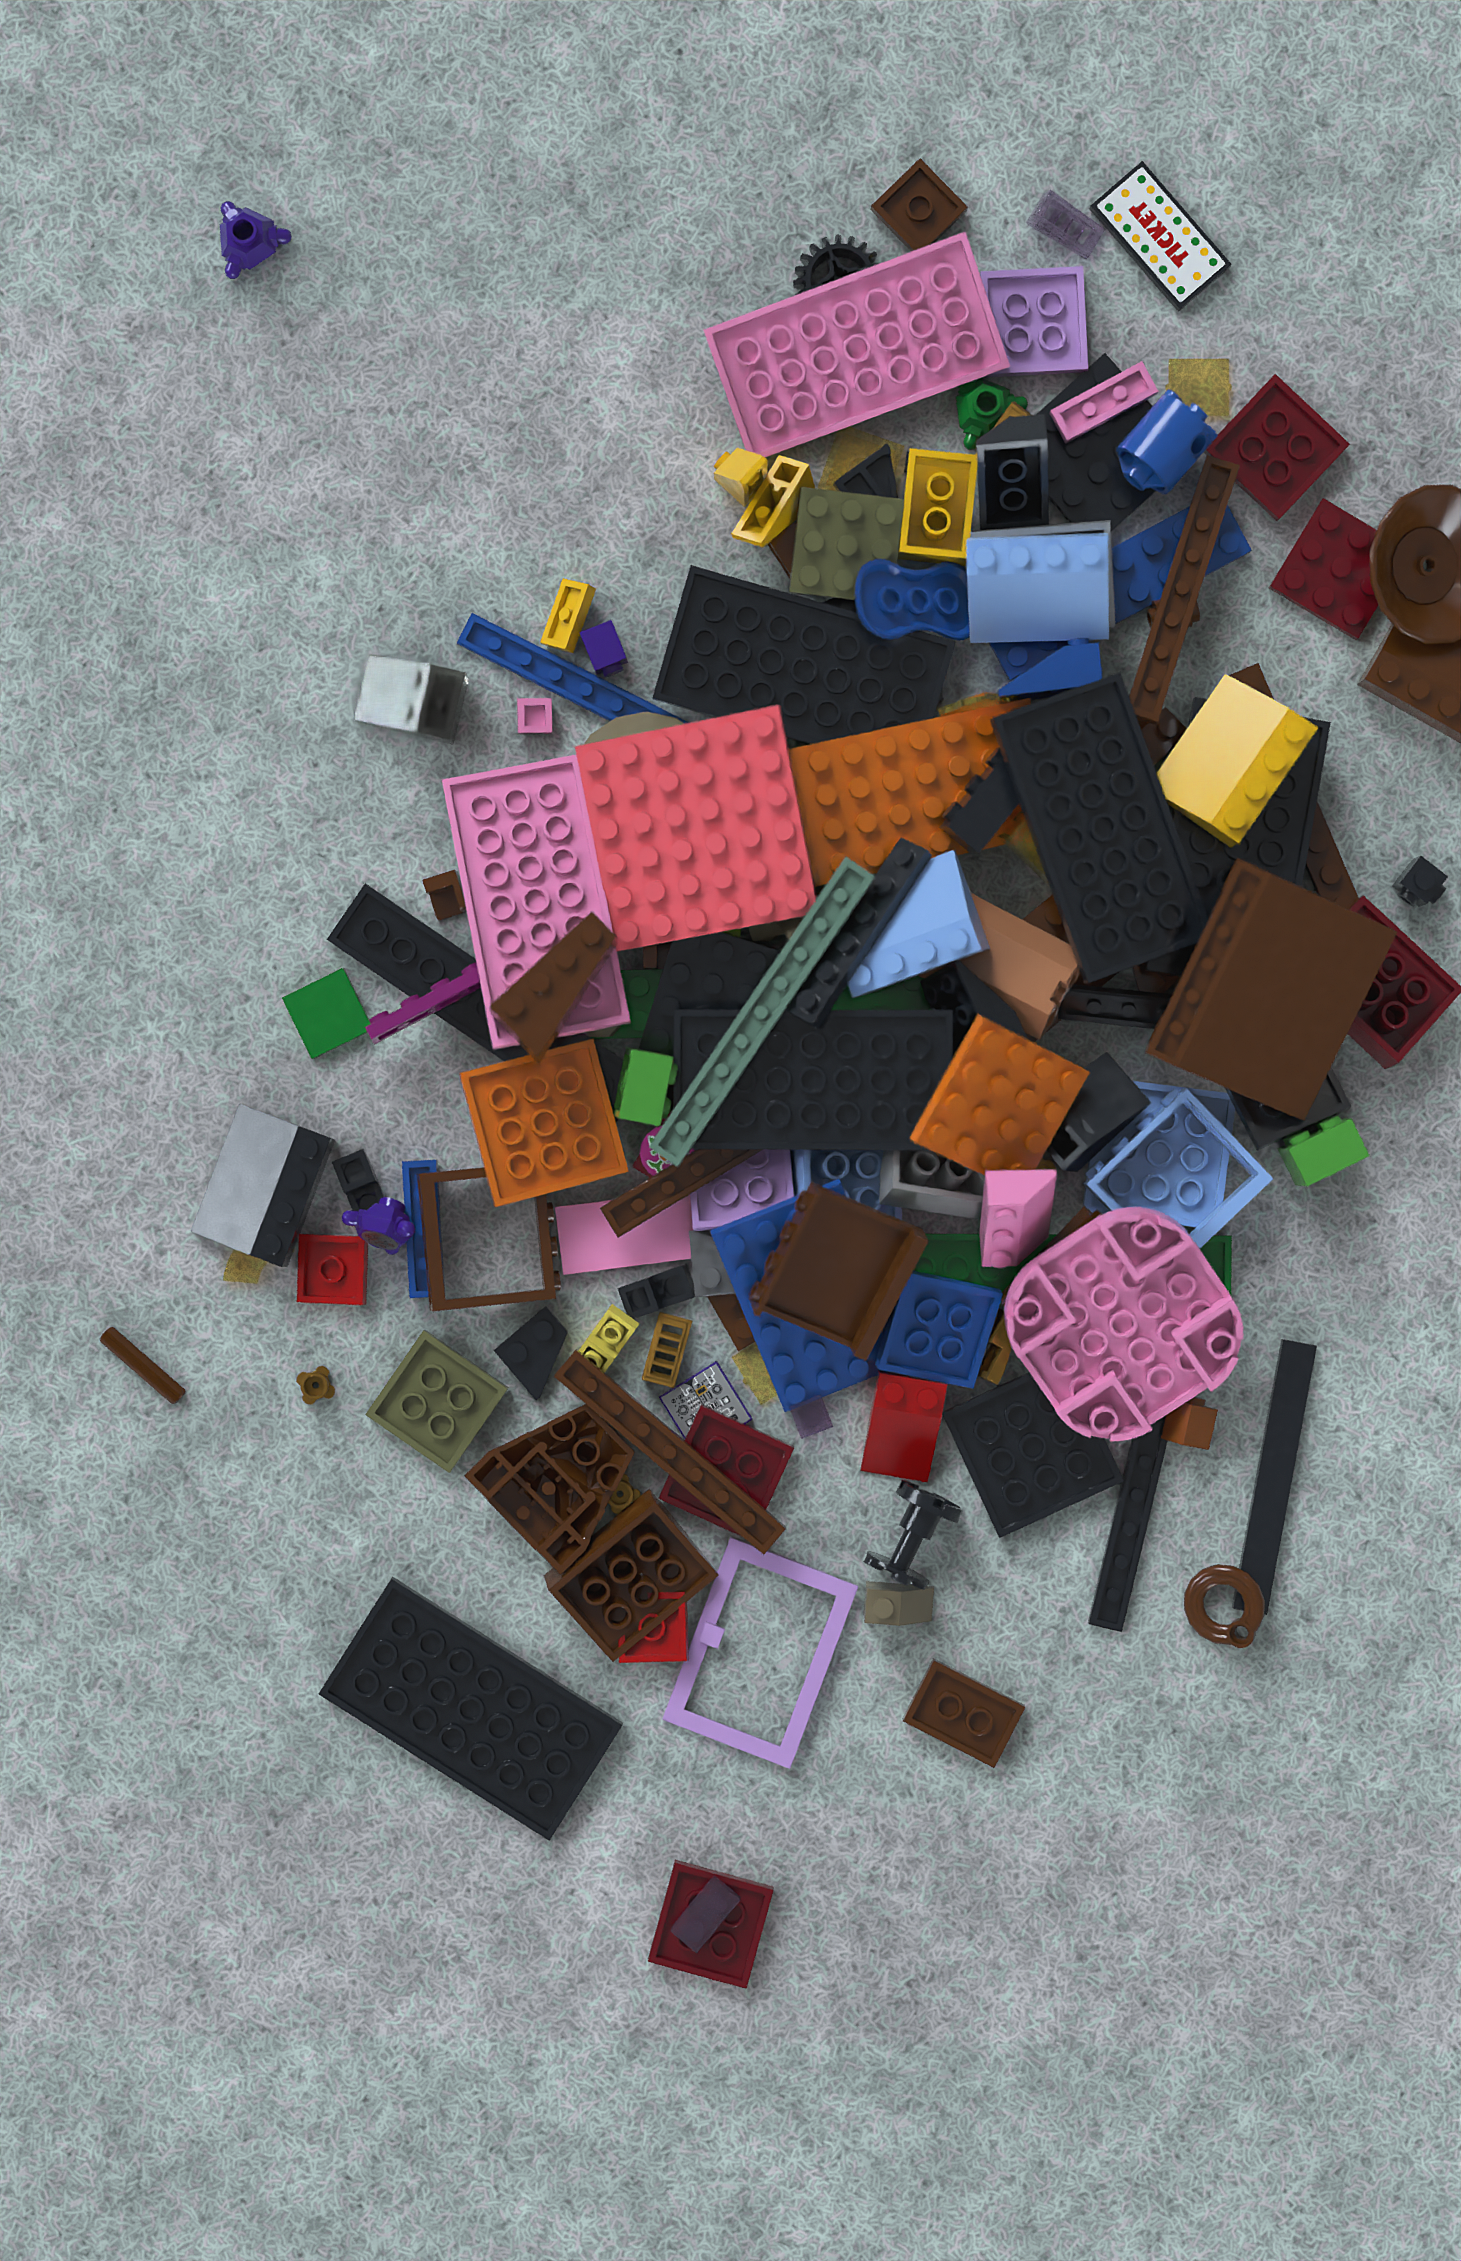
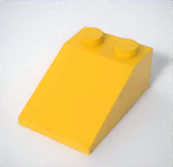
M909 449L898 559L930 563L949 561L961 566L966 565V540L970 538L977 475V455Z

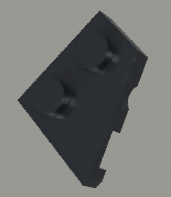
M886 443L833 482L835 489L840 492L898 498L889 445Z
M545 1306L493 1351L532 1397L537 1400L542 1395L568 1331L550 1309Z

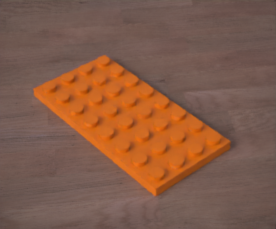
M1030 698L789 749L815 887L827 884L845 857L871 874L877 873L900 837L927 849L932 855L931 858L955 850L957 855L969 853L940 828L945 821L942 816L954 801L959 803L967 793L964 790L967 783L976 774L979 776L983 774L989 766L986 764V760L999 747L989 719L1031 704ZM1020 803L982 850L1032 839Z

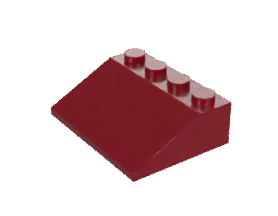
M1362 895L1349 909L1397 931V934L1347 1034L1384 1069L1398 1064L1459 996L1461 985Z

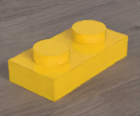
M563 578L540 643L550 648L574 653L580 636L579 632L583 628L596 588L589 584Z

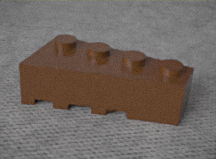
M591 911L489 1006L491 1015L538 1064H540L548 1048L563 1029V1025L580 1003L587 988L594 981L617 945L616 935Z

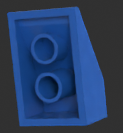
M1089 638L1069 640L1068 645H1065L1000 688L993 697L994 705L1030 698V700L1045 699L1103 679L1099 643H1089Z

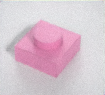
M517 698L518 734H552V698Z

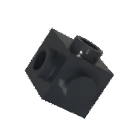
M1419 856L1412 859L1392 886L1399 891L1397 895L1400 899L1410 906L1414 907L1416 904L1420 907L1428 904L1429 901L1434 904L1446 890V887L1442 884L1448 876L1424 857Z

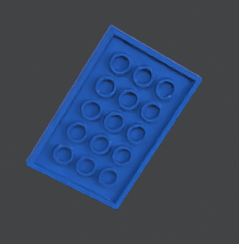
M840 1179L822 1185L827 1189L846 1196ZM799 1195L710 1230L784 1412L877 1376L878 1371H884L877 1369L875 1361L887 1322L869 1357L865 1361L855 1357L850 1347L763 1311L759 1317L754 1315L751 1301H749L751 1289L756 1281L761 1282L766 1272L764 1270L766 1259L772 1251L776 1252L781 1242L779 1239L780 1233L786 1221H792L797 1211L795 1210V1204Z

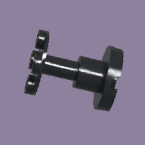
M901 1480L896 1494L910 1502L899 1524L905 1530L891 1559L881 1554L867 1551L864 1563L877 1570L882 1571L885 1569L891 1572L890 1577L906 1586L911 1584L925 1590L929 1580L909 1567L923 1538L931 1539L940 1518L958 1523L963 1509H960V1506L936 1493L932 1494L923 1489L918 1490L919 1485Z

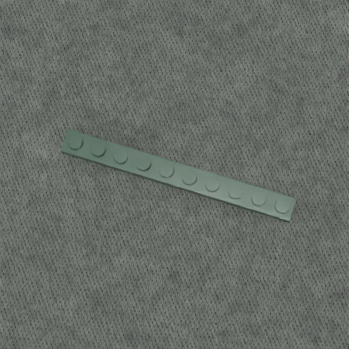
M844 858L666 1120L649 1148L675 1166H680L876 878L874 875L849 858Z

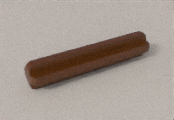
M110 1327L102 1334L99 1339L100 1342L167 1401L175 1404L184 1396L185 1389L118 1330Z

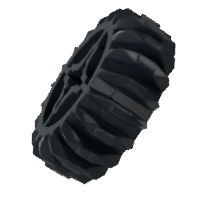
M835 235V242L831 245L829 239L824 237L821 240L822 249L812 243L809 246L812 256L802 253L800 261L803 265L795 267L794 273L801 277L793 280V288L800 290L795 295L834 281V272H836L837 276L843 278L880 264L873 263L877 258V253L872 251L865 255L867 243L862 242L856 248L854 247L855 237L853 236L848 238L847 244L841 243V235ZM838 257L850 259L861 268L858 269L857 266L852 268L844 267ZM826 261L828 275L820 279L819 284L812 286L811 277L821 263Z

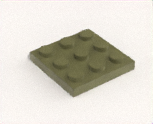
M801 487L789 593L855 600L856 578L864 564L875 559H884L897 564L904 499Z
M423 1330L365 1415L450 1473L509 1387L427 1330Z

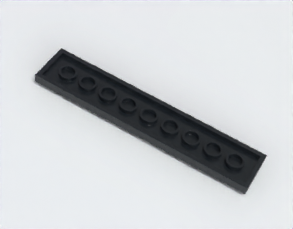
M366 883L327 938L329 942L409 997L416 994L422 997L430 993L432 985L446 978L452 981L462 976L461 971L476 962L474 957ZM482 988L434 1013L503 1061L530 1055L521 1045L493 1050ZM583 1032L557 1037L548 1050L592 1038ZM594 1040L613 1110L623 1060ZM614 1115L615 1121H616V1123H617V1121H618L620 1118H618V1117H616V1116Z

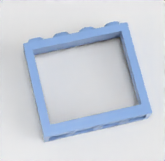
M1174 1088L1160 1101L1164 1106L1154 1116L1150 1112L1146 1114L1135 1125L1138 1131L1129 1140L1124 1136L1110 1149L1113 1155L1105 1163L1098 1160L1087 1170L1085 1175L1088 1179L1083 1184L1109 1211L1122 1208L1100 1183L1174 1112L1184 1105L1251 1175L1189 1234L1200 1249L1273 1178L1187 1088L1181 1089L1179 1092Z

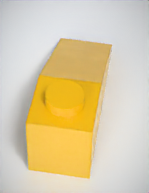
M736 448L731 454L727 451L714 465L716 469L714 480L745 507L754 497L767 475V459L762 455Z
M778 455L731 533L732 538L764 547L797 519L800 488H815L809 464Z

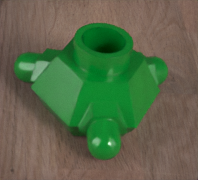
M983 378L957 386L959 394L956 396L959 426L964 430L963 433H966L963 441L964 447L968 450L976 449V441L994 428L1011 402H1016L1026 410L1028 406L1027 399L1023 396L1014 397L1013 393L1010 394V389Z

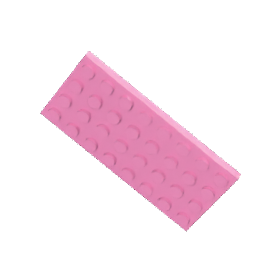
M966 231L703 330L744 447L747 451L762 455L764 458L1010 367Z
M577 755L442 779L493 1050L520 1044L491 1015L489 1006L591 911L612 931ZM616 947L594 981L587 988L580 1003L573 1010L557 1037L630 1023Z

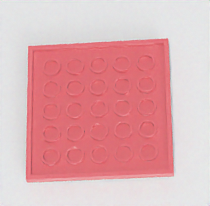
M780 705L575 746L602 886L606 895L612 931L616 935L617 952L806 916L816 901L817 894Z

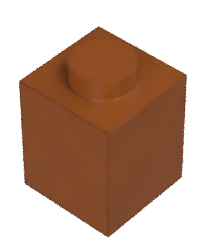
M1193 1397L1166 1415L1161 1438L1183 1446L1209 1450L1218 1410L1205 1406L1206 1399Z

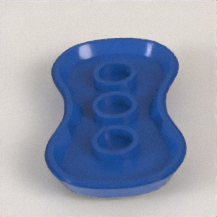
M875 559L864 564L859 570L855 583L856 609L862 625L871 633L884 639H896L913 631L927 630L951 640L960 641L970 638L967 569L960 564L947 561L923 570H911L888 560Z

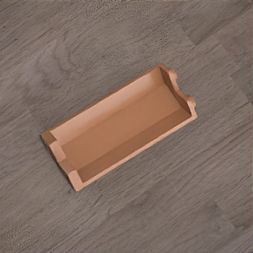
M971 893L990 949L959 961L1016 1012L1025 1033L1040 1040L1054 1022L1064 995L1072 987L1080 974L1071 945ZM945 966L923 973L918 976L925 979Z

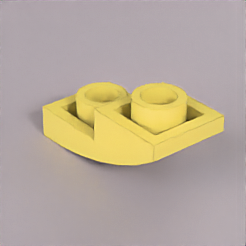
M612 1304L579 1351L602 1371L606 1372L640 1323Z

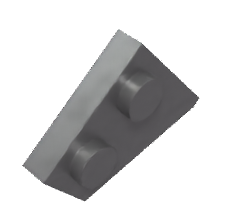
M689 1231L695 1297L736 1294L713 1238L696 1231Z

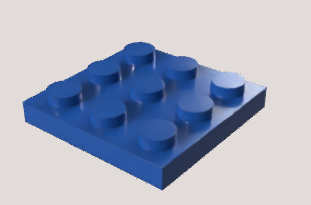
M913 1271L888 1318L875 1366L879 1370L974 1389L1003 1293L997 1288Z

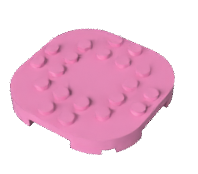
M1119 1208L1093 1219L1031 1260L1015 1277L1005 1301V1327L1016 1356L1023 1362L1062 1421L1076 1432L1089 1438L1094 1436L1108 1438L1110 1441H1124L1148 1433L1152 1430L1151 1424L1207 1388L1212 1392L1220 1386L1231 1374L1239 1359L1237 1355L1241 1339H1243V1323L1237 1305L1186 1229L1170 1216L1149 1208Z

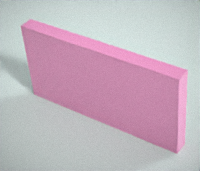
M690 1195L617 1238L600 1210L602 1206L612 1200L555 1207L563 1275L691 1259L689 1231L694 1230Z

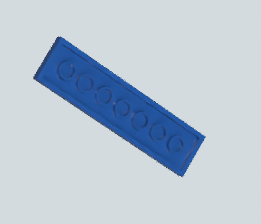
M1228 505L1205 576L1252 551ZM1190 506L1112 547L1115 625L1151 606L1152 601L1161 598ZM1069 640L992 642L989 645L1008 680L1011 681L1065 645H1068Z

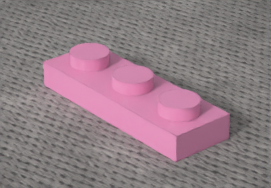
M1143 361L1057 406L1050 411V415L1065 443H1068L1157 395L1158 389Z

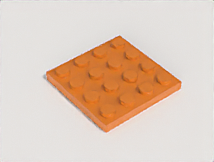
M978 1014L910 1139L984 1176L986 1171L1035 1170L1090 1072Z
M594 1039L547 1050L540 1064L531 1055L459 1073L494 1207L629 1172Z

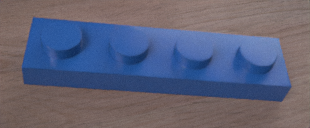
M437 1160L402 1162L405 1214L409 1216L410 1222L415 1226L413 1236L406 1243L410 1298L429 1297L417 1174L438 1172ZM439 1182L434 1185L444 1279Z

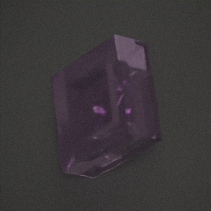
M821 1394L789 1406L801 1439L833 1427Z

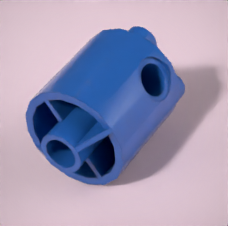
M1167 389L1116 449L1124 477L1141 491H1144L1146 488H1152L1161 494H1168L1218 436L1216 431L1204 422L1208 416L1203 409L1194 403L1188 407L1175 392Z

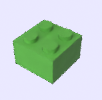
M625 1047L613 1114L620 1119L660 1126L661 1119H667L670 1108V1099L666 1097L668 1084H674L677 1073V1065L672 1063L673 1057L666 1054Z
M1339 1115L1315 1124L1316 1130L1310 1133L1308 1130L1300 1131L1284 1138L1285 1145L1277 1148L1294 1184L1306 1187L1370 1156L1352 1118H1340Z

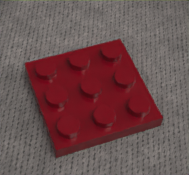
M1274 374L1221 430L1204 454L1240 465L1235 483L1272 518L1278 521L1344 452L1350 443L1280 377Z
M1322 498L1268 588L1354 640H1357L1378 607V602L1370 583V549L1377 530Z
M702 1404L685 1438L689 1445L765 1509H767L794 1450L793 1445ZM668 1475L658 1499L741 1536L673 1477Z
M675 1859L647 1962L747 1989L774 1887Z

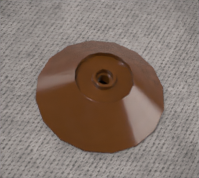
M1452 484L1423 485L1400 497L1380 520L1370 549V583L1381 612L1400 633L1424 644L1454 643L1461 639V489ZM1424 561H1426L1427 564L1426 571L1423 568Z

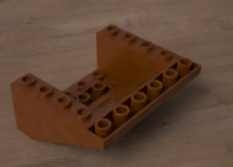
M1236 858L1222 887L1223 892L1164 1014L1160 1016L1146 1045V1053L1177 1068L1301 1120H1305L1397 931Z

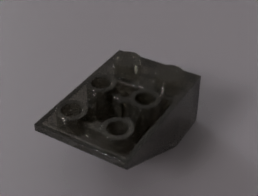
M369 654L353 721L454 745L469 677L466 672L432 664Z

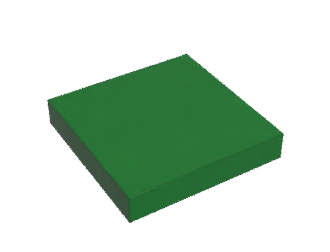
M341 968L282 997L311 1059H315L368 1033L365 1027L371 1023L345 968Z

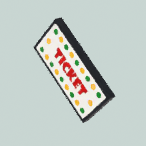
M1143 161L1090 205L1089 209L1178 312L1232 265Z

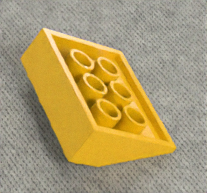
M1224 674L1157 771L1167 804L1232 848L1244 837L1318 728L1287 706Z

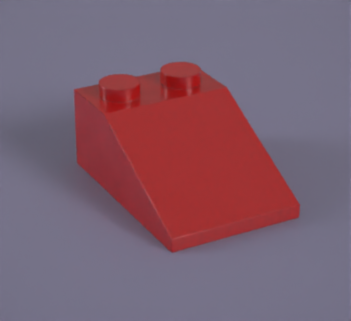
M878 1371L860 1471L928 1483L942 1419L947 1383L889 1371Z

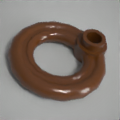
M1216 1564L1200 1570L1191 1578L1184 1592V1611L1189 1624L1201 1637L1214 1644L1245 1648L1253 1642L1256 1631L1264 1618L1265 1600L1258 1583L1249 1573L1232 1565ZM1229 1585L1241 1594L1244 1601V1612L1241 1618L1235 1619L1231 1624L1226 1625L1213 1621L1207 1615L1204 1608V1598L1207 1592L1214 1586ZM1237 1627H1245L1248 1631V1636L1239 1635Z

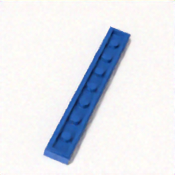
M471 613L457 641V645L608 721L616 717L651 712L675 717L684 724L689 723L474 613Z

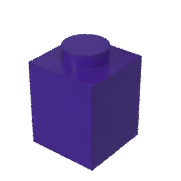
M612 620L579 632L596 675L603 673L604 677H610L624 670L622 665L628 663Z

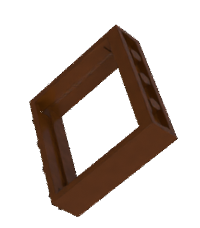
M484 1167L417 1174L430 1311L556 1299L555 1291L561 1290L559 1271H553L552 1257H557L558 1251L556 1237H550L549 1223H554V1209L552 1202H547L546 1194L534 1197L543 1289L445 1299L434 1183L487 1177Z

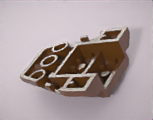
M584 1404L502 1446L488 1451L464 1476L530 1546L561 1575L586 1550L598 1522L602 1519L605 1508L613 1492L616 1491L635 1452L593 1409Z

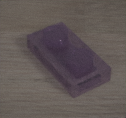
M714 1875L672 1925L670 1932L697 1953L739 1903L741 1897Z

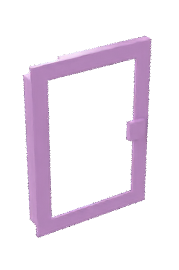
M730 1537L718 1569L719 1576L713 1582L688 1649L689 1661L683 1662L662 1720L790 1769L858 1586L771 1551H767L763 1555L750 1543ZM740 1559L836 1596L780 1746L685 1710L708 1645L718 1649L725 1628L717 1626L716 1623Z

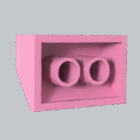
M1056 1170L985 1172L979 1230L982 1267L1005 1268L1007 1266H1017L1048 1238L1057 1176Z

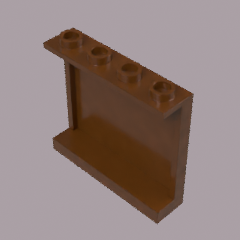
M811 1182L807 1191L803 1190L799 1194L795 1204V1210L797 1211L792 1221H786L779 1237L781 1242L776 1252L772 1251L768 1255L764 1266L766 1272L761 1282L756 1281L753 1285L749 1301H751L754 1315L759 1317L762 1311L850 1347L855 1357L866 1361L924 1251L928 1239L923 1229Z

